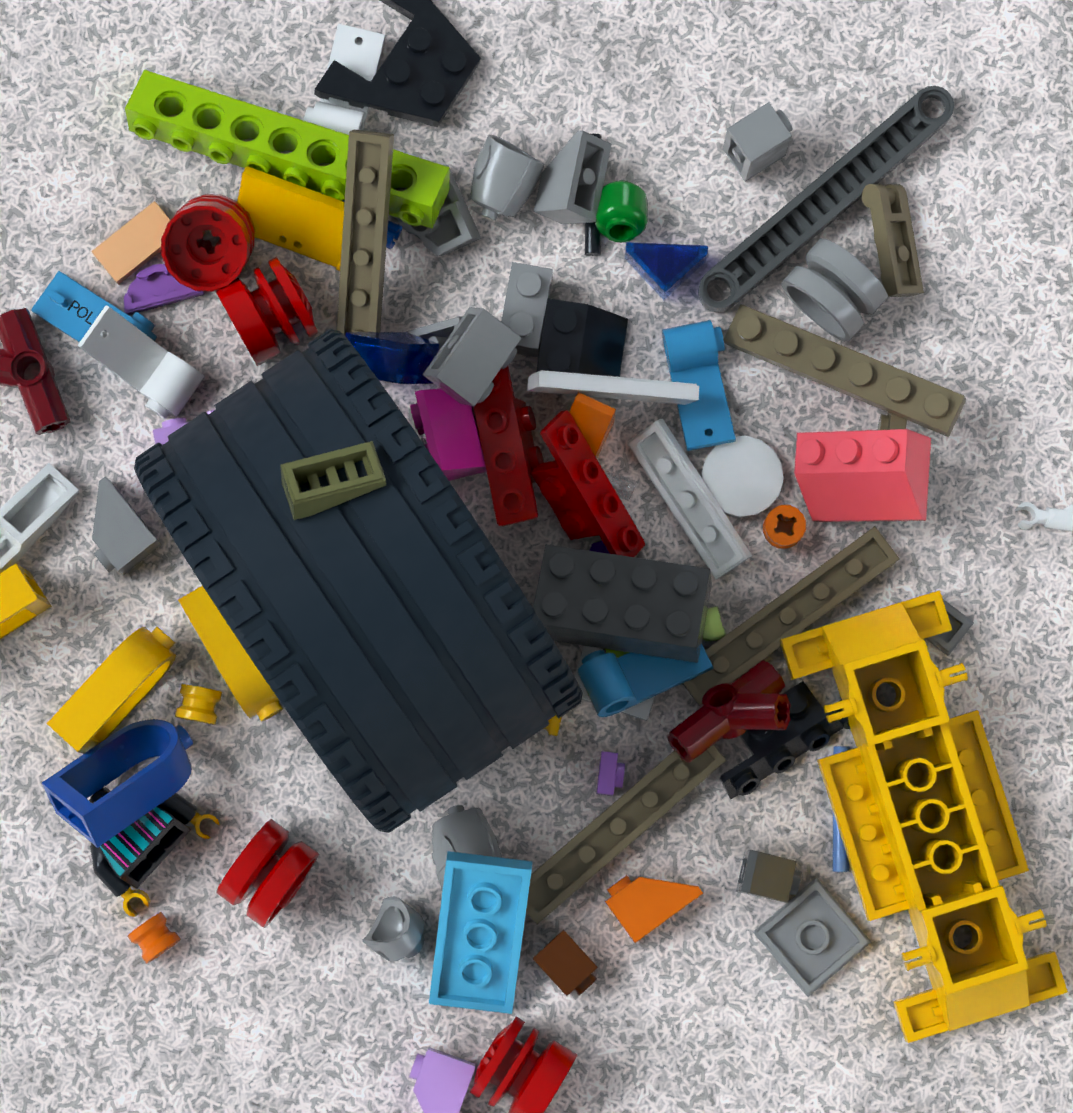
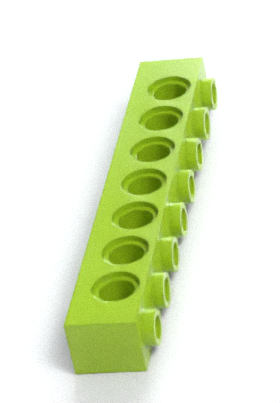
M147 70L143 71L125 107L129 131L146 140L156 139L171 144L174 148L183 152L193 151L209 156L213 161L220 164L230 163L243 168L249 166L335 199L345 200L349 135ZM173 114H176V115H177V116H174V117H167V116L173 115ZM211 126L215 127V128H213V129H205V128L211 127ZM245 139H254L252 141H243ZM393 149L389 215L400 218L403 222L412 226L422 225L433 229L450 190L449 167ZM283 151H292L291 153L287 154L281 153ZM321 163H329V164H330V165H327V166H319V164H321ZM399 187L407 188V190L397 191L394 189Z

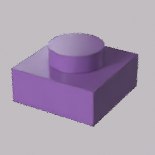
M601 751L596 794L613 796L614 787L623 788L625 763L617 762L618 753Z

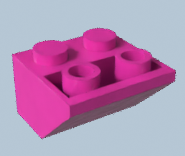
M440 388L415 391L417 403L410 405L415 428L418 430L419 435L425 434L427 443L424 445L447 479L451 481L487 472L472 406L460 404Z

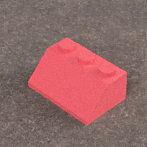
M909 429L797 433L794 474L812 521H926L931 438Z

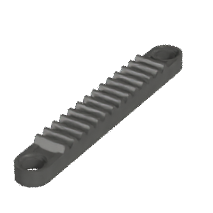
M927 86L908 100L712 267L702 277L698 288V296L702 305L709 311L725 312L759 286L790 257L794 256L803 246L807 245L815 236L821 233L824 228L835 221L838 216L855 204L862 197L865 186L868 184H878L886 175L891 173L899 164L903 163L912 153L917 151L927 140L942 129L953 114L954 101L951 94L943 87ZM928 98L938 99L944 107L943 114L938 118L927 117L922 111V102ZM714 280H722L729 285L731 293L727 299L716 301L708 295L707 286Z

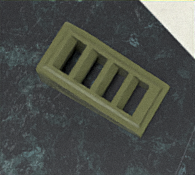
M373 441L280 465L282 485L294 520L312 516L386 486V478ZM362 460L367 476L359 478L354 463ZM344 468L348 481L340 482L336 470ZM326 475L329 486L321 487L318 478ZM307 482L310 491L302 492L300 485Z

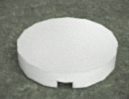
M746 435L735 437V442L716 445L705 459L701 476L726 515L738 518L755 517L769 509L780 495L784 480L782 463L774 449L762 440Z

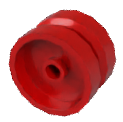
M273 819L267 821L247 844L223 878L216 892L230 904L237 905L242 903L256 889V893L248 904L247 916L263 928H266L281 909H284L294 898L319 856L318 852L303 841L293 844L280 858L279 855L289 840V831Z

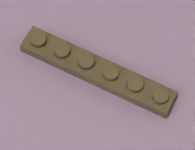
M354 129L349 132L336 330L341 331L377 377L394 134Z
M740 304L724 337L726 345L947 437L950 436L966 402V398L962 394Z
M874 526L705 651L713 669L682 684L698 706H701L703 695L710 688L719 684H731L779 649L781 647L779 640L802 632L900 560V558L876 526Z
M714 745L690 763L681 759L674 750L531 874L526 913L538 925L727 760Z

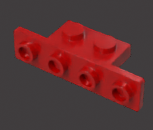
M507 366L504 369H500L492 380L494 387L489 396L483 402L477 403L474 406L496 521L499 526H508L538 518L532 485L536 481L531 472L540 463H544L539 446H534L532 430L536 429V421L533 410L530 406H526V402L515 398L509 367Z
M568 410L560 411L540 432L555 461L540 463L531 472L533 478L570 540L599 535L610 554L635 557L645 546L643 537Z

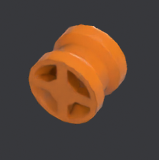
M780 505L773 508L763 523L765 539L778 549H788L795 546L801 540L806 530L804 515L798 508L791 505Z
M162 912L148 919L127 936L131 943L138 944L142 949V958L146 964L159 957L181 940L176 932H171L166 926L167 918Z

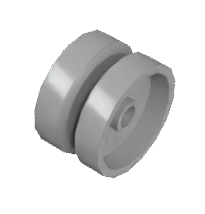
M820 238L806 254L805 258L809 268L796 266L782 281L781 286L790 300L824 331L841 341L849 342L864 325L860 313L873 315L887 299L888 294L878 278L855 256L838 244L828 239Z

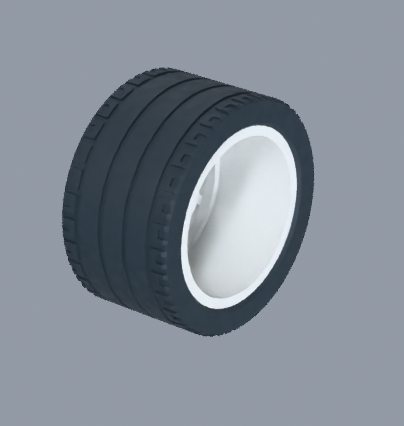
M329 329L307 343L309 348L302 353L297 350L261 374L263 379L254 384L251 380L215 404L216 410L210 414L203 412L168 436L169 441L162 445L158 442L137 456L134 470L149 500L186 561L302 734L365 818L378 831L390 833L411 819L410 813L416 809L419 811L424 810L458 787L457 781L463 777L468 780L503 756L502 751L507 747L511 746L514 749L548 726L549 719L555 715L560 718L581 704L583 692L571 669L522 590L419 436L341 331ZM373 441L386 478V486L312 516L297 520L293 519L282 485L281 464ZM363 461L354 463L358 477L367 476ZM344 468L336 470L340 482L348 481ZM326 475L318 478L321 487L329 486ZM307 482L300 485L302 492L310 491Z

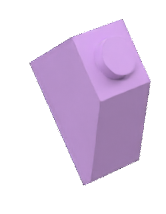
M431 1047L428 1048L425 1056L418 1053L409 1077L416 1080L413 1091L423 1112L459 1113L476 1064Z

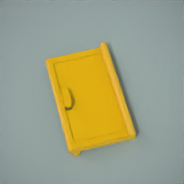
M245 167L242 173L237 202L249 213L255 228V238L331 265L340 271L345 202L252 167Z

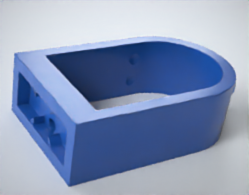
M158 719L135 722L106 738L43 781L42 785L56 814L98 848L170 798L185 785L192 770L186 749L191 747L193 742L188 732L181 725L174 727L171 723ZM160 756L96 802L91 803L87 799L136 764L146 759Z

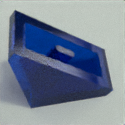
M626 242L625 260L663 300L706 262L708 255V246Z

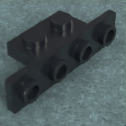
M804 681L784 692L783 694L787 695L791 705L790 722L786 730H747L744 734L740 735L752 756L720 776L722 785L729 798L733 799L738 795L744 796L752 793L759 786L761 780L774 772L779 774L787 771L800 755L808 750L817 751L823 748L829 742L830 736L843 728L850 729L848 717L829 723L826 716L840 712L842 709L825 713L823 707Z

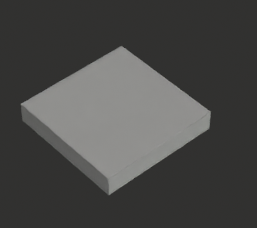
M818 878L811 881L797 893V896L790 899L788 903L783 905L753 931L807 997L871 943Z

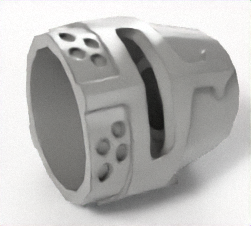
M488 135L473 168L474 174L470 199L484 207L481 215L496 221L498 214L506 217H515L533 193L545 164L508 141L495 135Z
M463 805L450 807L448 809L449 815L435 821L432 825V859L436 865V874L442 891L447 851L502 858L497 838L480 808L472 807L464 810Z

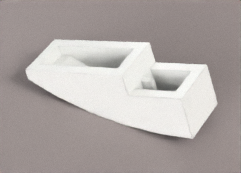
M50 463L0 508V573L18 562L79 493V489Z

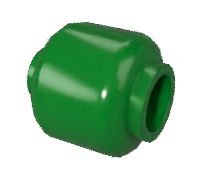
M619 180L603 186L596 213L595 224L597 230L614 242L624 243L633 240L645 230L648 222V200L645 191L638 185L628 181Z

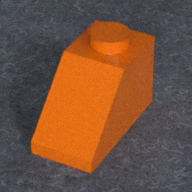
M578 392L569 412L595 457L598 458L614 424L616 409Z
M626 875L607 889L611 897L605 903L633 942L636 943L702 895L703 892L698 886L637 877L631 881Z

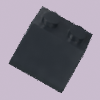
M548 298L536 372L544 370L620 377L628 318L589 304Z

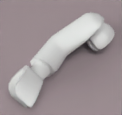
M1023 502L1015 509V511L1027 510L1032 516L1031 521L1022 520L1018 523V527L1022 530L1030 529L1034 524H1044L1045 528L1073 531V503L1064 509L1047 507L1046 510H1040L1032 503Z

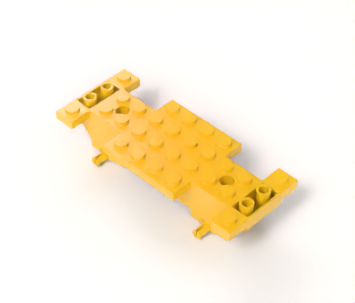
M940 590L779 640L792 680L832 668L842 701L824 705V712L828 713L842 709L840 712L826 716L829 723L848 717L856 748L817 759L867 920L872 921L907 909L920 948L901 953L902 959L908 961L904 962L907 971L925 965L932 989L893 1001L905 1042L907 1043L971 1025L1068 992L1054 951L1027 959L1023 951V933L1047 927L1046 920L1040 919L1044 917L1042 910L1039 909L1038 911L1017 917L1009 907L1003 886H1000L998 882L999 880L1027 872L1029 868L979 711L975 710L949 718L944 703V687L961 681H967L968 676L967 673H962L950 677L951 674L966 670L963 663L938 670L930 659L924 639L952 630ZM882 683L890 684L896 693L895 701L889 707L881 705L876 697L877 688ZM961 925H967L972 932L971 942L964 948H958L953 941L954 931Z

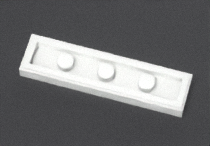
M544 370L533 373L528 377L527 391L565 395H577L580 392L589 397L682 405L699 400V386L693 383Z
M663 419L655 421L626 442L716 580L752 557L745 543Z

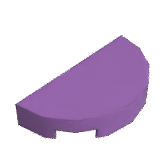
M154 264L140 271L129 285L127 294L125 293L124 313L132 315L135 312L140 313L205 294L203 291H195L180 284L168 272L165 264Z

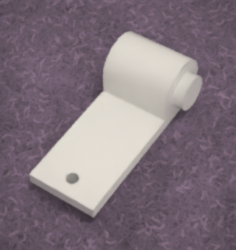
M338 24L328 68L335 60L366 80L371 81L378 71L386 35ZM329 97V100L320 98V101L316 102L314 108L307 107L303 121L349 135V132L354 129H364L369 107L365 106L362 109L350 106L347 101Z
M107 305L77 345L147 397L149 400L145 406L163 419H166L169 414L177 417L205 378L194 367L165 350Z

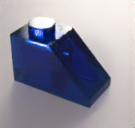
M346 332L345 337L364 359L378 380L398 384H433V382L423 376V373L437 355L439 343L408 332Z

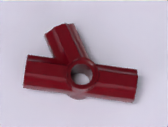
M27 308L13 309L1 314L0 340L4 349H0V386L19 388L37 435L52 433L64 428L71 421L54 378V368L47 360L29 310ZM33 363H40V372L37 377L25 380L24 373L26 368Z
M762 660L734 683H723L710 688L703 695V706L672 729L669 735H667L671 747L678 753L681 759L690 763L720 739H733L744 734L747 730H786L790 722L791 705L786 694H779L786 687L782 676L774 669L772 664Z

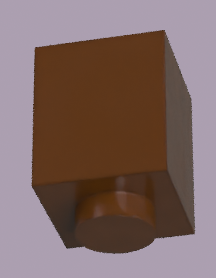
M564 929L533 957V960L566 996L573 990L580 996L597 980L592 974L598 968L597 965Z

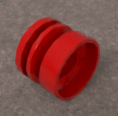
M203 194L190 199L168 222L161 238V256L168 272L180 284L195 291H214L228 286L241 274L255 247V228L249 213L237 201L221 194ZM208 230H211L212 236L220 237L215 247L212 246L210 240H203Z
M277 257L268 261L276 279L267 282L259 267L253 269L258 286L256 290L251 292L239 278L233 280L228 286L215 290L256 366L281 354L275 335L283 332L295 346L300 343L292 327L300 322L309 338L318 334L314 323L313 309L295 276L280 263Z
M516 1016L511 1024L497 1034L479 1063L474 1085L470 1093L479 1098L490 1082L497 1086L488 1102L490 1106L494 1107L508 1093L514 1097L508 1113H544L567 1076L577 1054L555 1040L549 1043L541 1054L535 1051L534 1046L539 1036V1030L534 1027L524 1043L519 1041L516 1037L525 1021Z

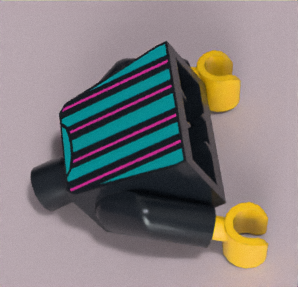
M103 787L94 793L89 801L91 803L96 802L109 793L110 790ZM175 793L98 848L91 843L90 852L94 873L116 897L121 896L124 899L123 909L125 913L136 917L138 914L130 906L129 900L133 897H138L147 907L149 906L150 898L148 894L137 888L191 831L185 824L190 822L194 825L195 832L199 837L210 839L211 837L200 831L199 824L203 819L209 818L220 826L215 816L199 814L195 805Z

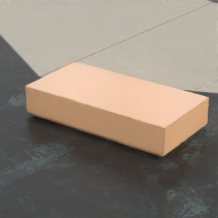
M154 201L91 252L119 285L161 252V238L170 219Z

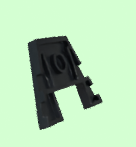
M379 0L412 20L373 79L368 81L334 60L315 87L314 95L329 100V97L347 101L350 106L362 109L366 106L388 112L387 115L438 127L480 64L481 57L431 0Z

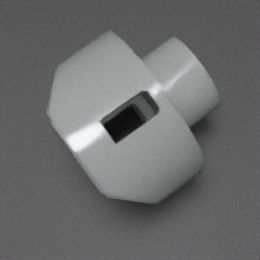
M395 896L383 899L380 911L371 930L362 939L363 943L390 962L399 961L404 957L412 958L420 952L424 945V920L418 912L400 898Z

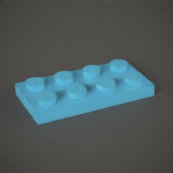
M447 851L429 1004L512 1014L532 861Z

